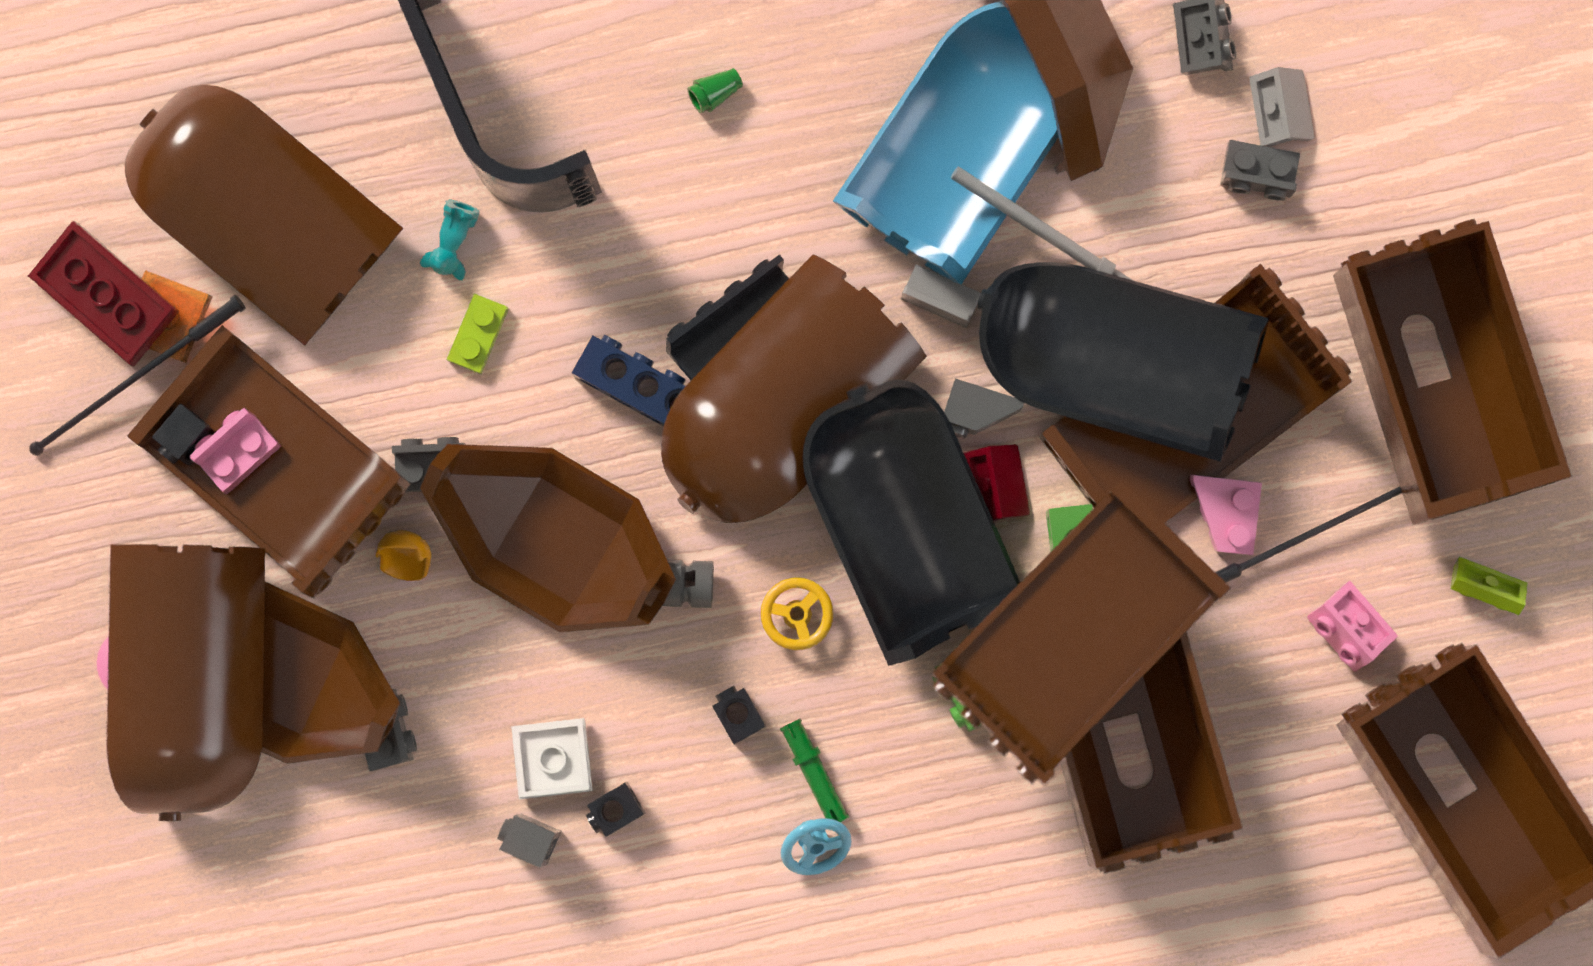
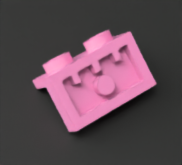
M246 408L229 414L224 419L223 426L213 435H207L196 444L195 451L190 455V458L203 468L225 494L231 492L281 447L261 421Z
M1351 581L1342 585L1328 600L1307 616L1316 632L1326 639L1338 653L1340 659L1353 671H1357L1372 662L1398 637L1395 631Z

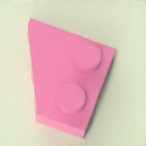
M1190 475V482L1195 488L1201 505L1199 508L1203 520L1208 525L1209 537L1214 550L1253 555L1262 483Z

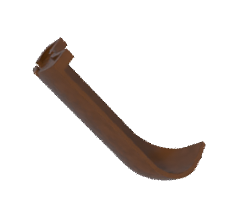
M214 85L191 86L173 96L159 112L152 109L139 124L144 129L130 147L125 159L127 185L142 211L154 223L304 346L324 325L347 297L351 289L363 278L403 230L402 226L254 103L242 95L223 87Z
M813 254L685 386L670 408L662 433V463L669 481L680 495L677 499L678 502L691 514L697 511L718 522L740 523L763 517L779 509L793 499L807 485L803 467V448L807 433L816 418L832 406L848 399L846 392L854 387L867 383L870 389L888 381L905 380L927 357L904 324L901 322L895 326L881 311L885 306L884 303L866 287L858 291L844 280L847 277L846 272L827 260Z
M110 544L107 760L114 788L121 801L133 812L139 814H159V821H181V814L209 812L227 805L243 792L253 778L260 760L263 740L265 548L240 546L220 548L212 547V545H182V552H178V546Z

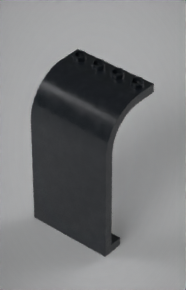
M398 0L457 139L485 187L504 203L529 212H552L574 204L577 207H583L597 200L596 195L602 193L586 150L536 169H517L505 166L489 157L482 150L422 10L441 3V0Z

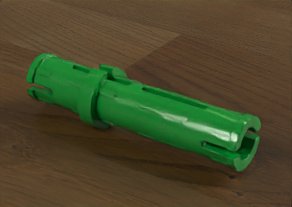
M801 718L781 727L780 730L783 732L795 756L792 760L795 766H800L825 819L842 822L850 816L846 812L818 756L821 752L818 746L814 748Z

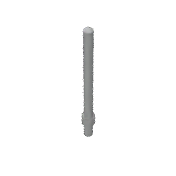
M958 166L951 176L953 181L1090 269L1132 280L1115 269L1116 264L1107 258H1098Z

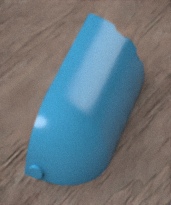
M1001 1L985 5L969 13L953 25L940 39L833 200L836 205L861 225L868 227L870 224L886 236L885 242L905 255L912 252L927 261L925 264L927 268L960 285L1007 215L953 181L951 176L955 169L959 166L1015 203L1059 137L1050 96L1008 9Z

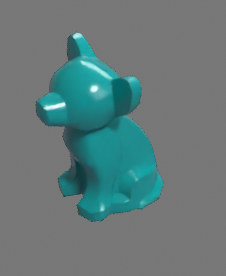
M448 199L445 201L446 204L443 208L444 220L439 232L440 246L431 252H427L422 257L420 265L425 268L431 267L437 274H452L456 279L463 280L466 271L464 265L459 261L456 251L465 240L469 228L475 226L480 210L467 203Z

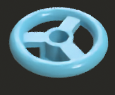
M823 818L805 821L792 830L785 838L781 846V860L787 869L800 875L824 873L836 867L849 853L852 844L850 831L844 824L833 819ZM825 830L834 831L839 836L828 838ZM797 841L804 852L799 862L795 861L792 857V848ZM838 848L828 859L813 864L818 856L828 850Z

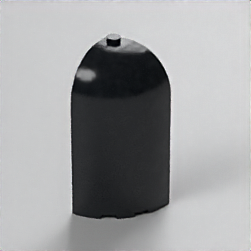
M1056 262L1028 263L1004 271L988 289L982 290L977 306L978 310L982 311L979 343L983 359L996 381L1018 400L1045 411L1219 462L1222 461L1234 435L1235 427L1231 426L1237 412H1242L1251 385L1244 382L1245 379H1249L1253 364L1259 361L1269 318L1094 269Z
M905 380L888 381L870 389L867 383L848 390L846 392L848 399L832 406L816 418L807 433L803 448V467L809 490L888 666L918 658L933 647L950 639V632L966 624L969 630L977 627L1020 583L949 419L940 405L927 391Z

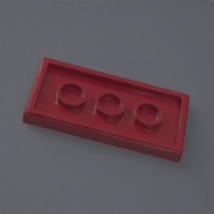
M72 221L28 275L30 279L126 363L135 367L180 312V310L76 221Z

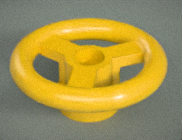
M794 577L782 580L767 592L762 602V626L768 637L785 649L805 650L814 647L827 636L833 623L834 611L829 595L819 584L810 579ZM800 588L810 591L802 601L793 600L787 605L774 603L780 594L789 589ZM819 600L822 606L823 617L817 631L810 636L807 628L812 617L810 608ZM799 607L804 611L802 620L794 621L790 617V612L793 608ZM772 614L783 616L786 625L796 629L799 639H790L782 635L773 624Z

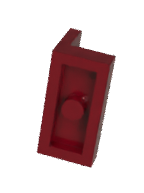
M1017 444L988 446L964 452L993 521L1030 515L1020 452Z

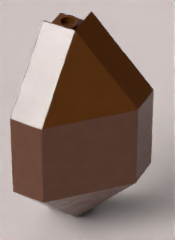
M1000 0L1008 9L1051 99L1064 161L1054 167L1056 173L1059 174L1066 170L1070 180L1073 181L1092 171L1096 172L1104 165L1133 71V66L1102 1Z
M447 444L429 465L420 490L471 580L559 633L650 625L665 603L676 578L640 500L553 448Z
M265 582L263 740L261 752L286 764L378 752L393 728L400 702L353 621Z

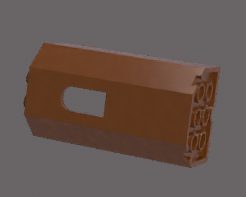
M1475 219L1466 220L1455 224L1454 229L1445 232V234H1441L1440 229L1432 230L1419 235V239L1412 241L1411 245H1406L1405 240L1395 241L1383 246V250L1376 252L1375 255H1371L1369 250L1348 256V260L1342 262V267L1333 275L1412 525L1448 516L1572 477L1489 221L1477 224ZM1412 315H1423L1432 321L1451 376L1450 379L1418 388L1401 335V327L1406 318Z
M1186 631L1060 762L1088 865L1095 869L1099 868V871L1104 874L1126 868L1124 861L1135 860L1140 862V864L1162 858L1160 851L1165 849L1178 854L1197 849V841L1207 839V842H1212L1213 844L1235 838L1233 831L1243 829ZM1138 713L1153 767V775L1149 783L1138 789L1129 788L1120 781L1103 722Z
M1459 643L1456 646L1452 644L1435 654L1436 660L1426 665L1422 663L1415 666L1414 664L1396 675L1399 680L1393 685L1390 683L1386 686L1382 684L1365 695L1368 701L1362 705L1358 703L1341 714L1344 719L1338 722L1336 726L1480 953L1499 959L1553 925V922L1561 916L1575 911L1593 899V824L1478 645L1464 646L1463 643ZM1427 734L1440 735L1447 741L1477 788L1448 808L1416 759V744Z

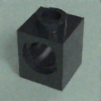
M180 403L152 438L161 444L158 452L170 462L175 464L180 460L190 466L194 462L190 455L195 451L196 444L205 436L213 435L216 431L192 410Z
M732 686L715 696L718 703L712 707L734 745L766 727L745 688L737 691L735 686ZM739 702L747 707V719L741 724H733L727 717V710L733 703Z
M625 782L588 804L587 806L591 812L586 814V817L596 834L602 831L605 837L646 813L629 783ZM611 800L619 802L624 810L622 818L617 822L609 821L604 815V806Z

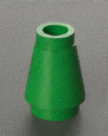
M731 68L728 71L725 70L694 80L693 85L687 88V92L693 106L699 113L705 111L712 112L738 89L742 88L743 82L738 72Z

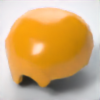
M400 529L388 532L378 542L375 557L379 558L380 556V570L383 573L400 580L420 581L428 574L432 553L430 546L420 535Z

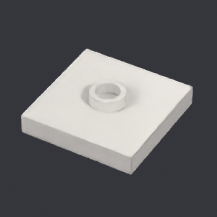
M585 718L511 726L519 800L593 791Z

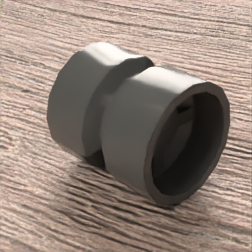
M667 559L676 581L663 606L681 607L684 602H688L694 608H712L714 562L693 560L689 566H686L683 560ZM686 580L695 582V586L687 588Z

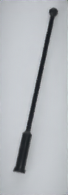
M237 295L230 297L227 303L189 329V334L46 438L40 442H32L29 446L30 453L34 456L41 455L44 447L191 341H199L238 312H243L246 309L244 303Z
M1399 486L1241 564L1233 563L1216 571V573L1227 583L1241 576L1243 570L1402 494L1401 488Z

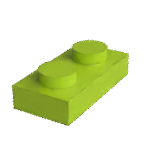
M474 293L446 360L482 375L509 308Z
M1459 556L1453 566L1450 589L1466 597H1472L1493 605L1500 610L1520 615L1526 604L1528 582Z

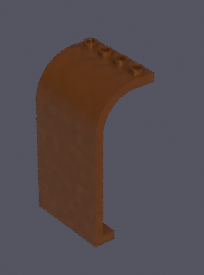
M1260 263L1237 285L1215 302L1216 304L1269 318L1259 361L1253 364L1250 377L1245 379L1244 382L1251 385L1243 411L1237 412L1231 426L1235 427V432L1221 462L1066 416L1040 434L1039 438L1088 502L1092 504L1093 508L1122 481L1166 523L1198 498L1195 488L1191 485L1190 475L1225 478L1282 433L1353 382L1348 376L1351 374L1348 365L1341 357L1336 356L1334 358L1326 347L1328 341L1324 334L1317 327L1311 328L1302 317L1305 315L1303 308L1293 297L1287 298L1280 289V286H1282L1281 280L1271 268L1265 270Z
M221 325L127 435L136 445L151 454L259 548H265V553L295 578L291 584L301 593L311 598H315L330 585L335 573L341 566L347 564L353 558L357 547L379 527L384 515L390 508L396 506L402 500L407 488L411 485L407 479L223 325ZM180 403L192 410L216 432L223 426L222 423L229 414L246 408L261 421L281 447L231 492L225 494L203 468L195 462L188 466L180 460L173 464L158 452L161 444L152 436Z
M1121 481L932 672L931 675L936 679L932 686L948 702L954 697L964 707L960 714L975 729L982 725L992 735L988 742L1003 757L1010 753L1019 761L1020 764L1016 767V770L1030 784L1033 785L1038 780L1042 785H1046L1056 775L1054 769L1069 751L1231 587Z

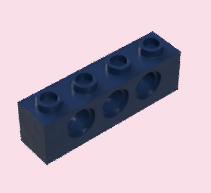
M592 335L572 371L573 377L664 427L670 411V403L685 388L683 384L686 379L668 369L665 374L652 368L654 362L638 352H635L633 357L620 350L623 345L607 335H603L602 339ZM612 363H624L627 370L622 378L615 380L607 376V369ZM646 379H652L658 383V390L651 397H644L638 392L640 383Z

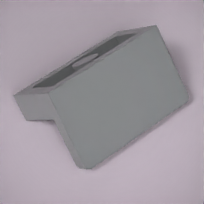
M1277 67L1249 77L1261 146L1271 147L1291 140L1309 141L1314 139L1303 70Z
M915 265L910 279L902 292L901 299L967 328L981 293L919 265Z

